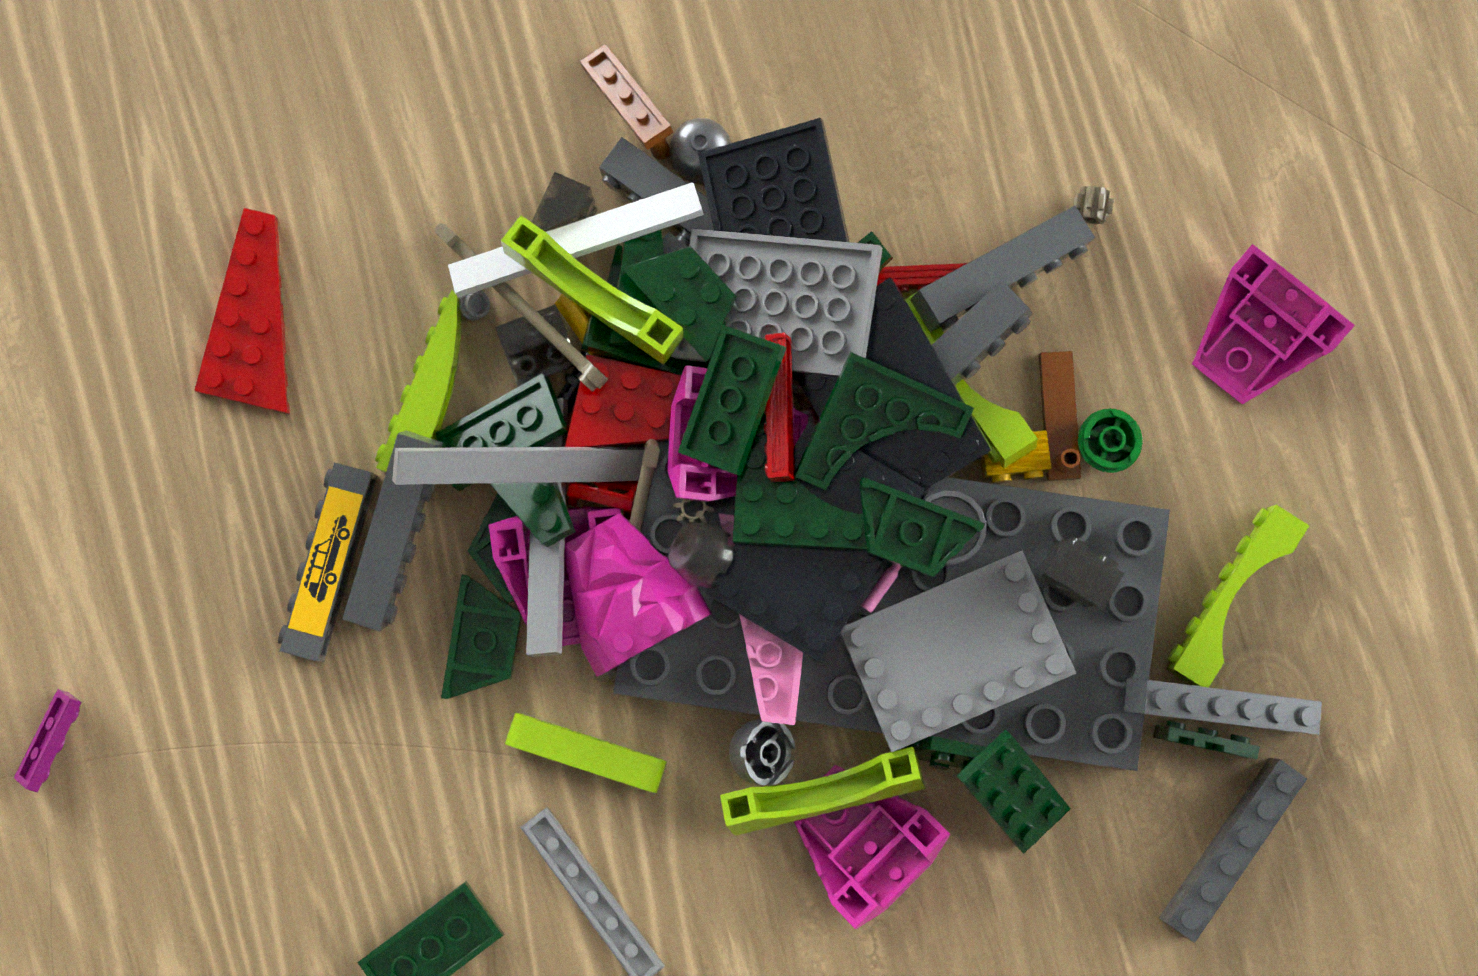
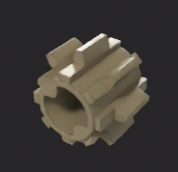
M1083 186L1080 193H1077V196H1075L1073 206L1077 207L1086 223L1104 224L1106 217L1112 214L1114 199L1109 198L1110 190H1106V188Z
M683 499L681 503L673 504V508L682 511L676 520L682 522L687 519L690 529L694 528L697 521L706 526L707 521L704 516L706 513H714V508L706 506L707 502L700 501L703 504V510L697 511L696 516L691 517L684 512L685 505H691L692 500Z

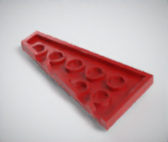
M243 208L194 391L290 415L287 398L288 376L285 367L284 313L280 289L282 288V282L279 273L278 257L280 255L278 219L273 214Z
M586 354V359L604 374L608 381L600 389L596 388L593 392L580 381L565 447H607L608 445L641 444L646 443L649 439H655L657 442L669 441L671 405L681 375Z

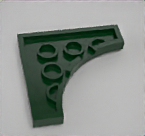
M850 351L794 476L826 490L832 478L851 457V454L868 442H873L898 431L915 429L936 431L960 439L974 407Z
M763 413L742 474L737 475L733 544L867 551L863 514L844 511L824 502L812 494L795 476L794 481L773 482L768 479L765 474L767 456L764 451V445L767 443V436L764 432L766 415Z

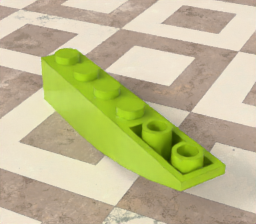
M453 290L450 291L448 297L444 296L438 308L440 318L436 327L431 326L427 333L425 343L428 346L424 355H419L413 367L415 377L412 384H407L402 392L400 402L403 405L399 415H393L388 426V432H390L386 445L381 444L377 451L375 461L378 464L376 468L384 473L387 471L399 432L409 431L437 440L435 433L442 428L452 396L461 340L462 314L459 310V298Z

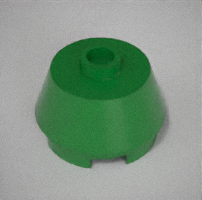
M1111 408L1098 410L1088 416L1080 427L1078 434L1080 453L1090 466L1099 471L1107 473L1123 471L1134 464L1142 450L1143 437L1139 425L1129 414L1121 410Z

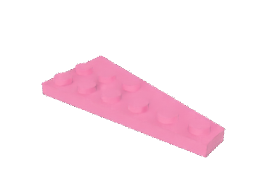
M719 513L727 556H729L735 546L733 544L734 515ZM740 615L761 721L795 725L803 652Z

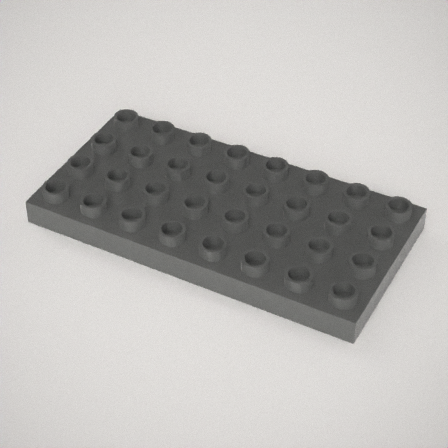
M669 441L658 442L660 453L653 474L641 533L651 541L650 544L659 553L667 556L673 562L672 565L686 578L689 577L697 585L712 614L617 666L613 693L760 715L740 615L706 594L728 558L719 513L734 515L736 496L707 502L706 506L714 508V513L705 514L706 526L697 521L694 528L690 529L687 519L678 522L676 519L682 511L673 508V504L681 503L683 499L676 498L667 471ZM949 477L926 489L920 498L922 500H926L930 495L944 490L959 491L973 498L981 507L986 520V537L979 551L963 563L951 567H943L934 577L926 576L902 566L898 571V577L884 594L873 612L869 613L861 607V604L885 570L894 564L883 560L845 625L1023 550L1076 674L931 736L987 747L1006 730L1015 738L1027 755L1138 771L1144 714L1124 712L1127 678L1149 680L1170 510ZM692 500L691 505H685L684 512L694 517L697 511L703 510V504L700 501ZM839 634L823 663L803 653L796 720L882 733L841 634Z

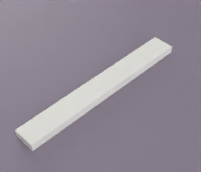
M692 182L547 231L546 233L570 255L577 258L704 214L695 185ZM503 247L448 265L454 291L458 298L532 273L504 254Z

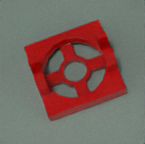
M638 481L594 482L598 488L584 485L583 482H570L567 492L569 496L568 505L576 506L577 501L583 499L623 509V516L630 520ZM618 488L629 492L620 494L608 490Z

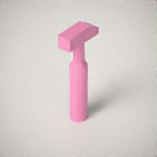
M894 563L885 570L861 604L862 608L869 613L873 612L879 601H881L884 594L898 577V571L902 566Z

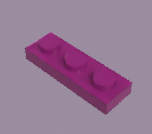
M57 689L14 776V779L27 790L38 793L42 783L49 777L50 766L56 754L64 746L65 736L71 724L76 721L79 715V707L82 702L69 692Z

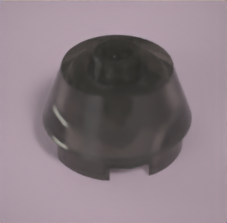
M685 524L676 534L670 547L669 563L671 567L693 587H713L712 580L719 572L725 574L731 563L734 548L728 545V538L731 534L724 531L719 524Z

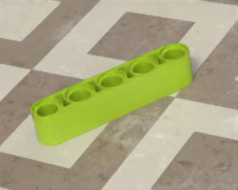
M517 712L514 714L505 744L653 793L658 791L667 761Z

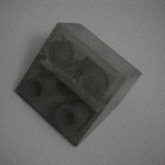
M556 304L537 311L571 343ZM524 317L495 327L517 387L542 373L546 376H551L575 367Z

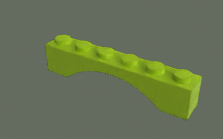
M522 215L519 216L501 239L504 254L663 365L683 340V328L657 309L633 299L604 281L570 255L548 233Z
M914 293L905 300L932 345L944 332L941 327L931 333L929 332L910 301L916 294ZM963 379L955 385L965 403L974 407L972 415L993 451L987 454L993 463L999 462L1005 469L1037 447L1038 438L1019 412L1002 408L986 400L971 389Z
M1277 504L1267 507V509L1262 508L1257 513L1252 522L1255 525L1254 530L1250 536L1245 535L1235 549L1239 554L1233 563L1228 562L1224 566L1218 577L1222 581L1217 589H1211L1202 601L1201 605L1205 607L1198 618L1194 616L1190 620L1184 631L1188 634L1181 645L1176 644L1168 655L1167 660L1170 661V664L1166 669L1190 685L1209 687L1224 664L1222 649L1223 627L1228 609L1238 590L1262 566L1279 557L1293 553L1309 528L1308 524Z
M909 747L881 754L861 765L822 778L785 785L749 787L721 794L720 798L726 827L736 836L926 788L918 756L914 748Z

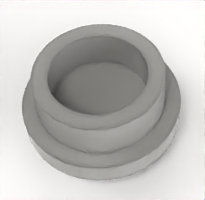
M482 290L459 298V310L466 319L479 320L490 309L489 298Z

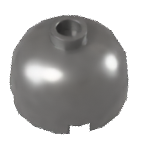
M695 118L686 121L677 128L671 139L669 153L673 168L691 183L704 184L698 153L730 144L731 141L728 133L720 124L711 119Z
M761 719L748 721L735 732L731 739L729 747L730 761L736 773L743 780L762 786L776 785L787 777L793 767L794 760L790 759L791 748L795 749V741L790 730L784 724L763 722Z

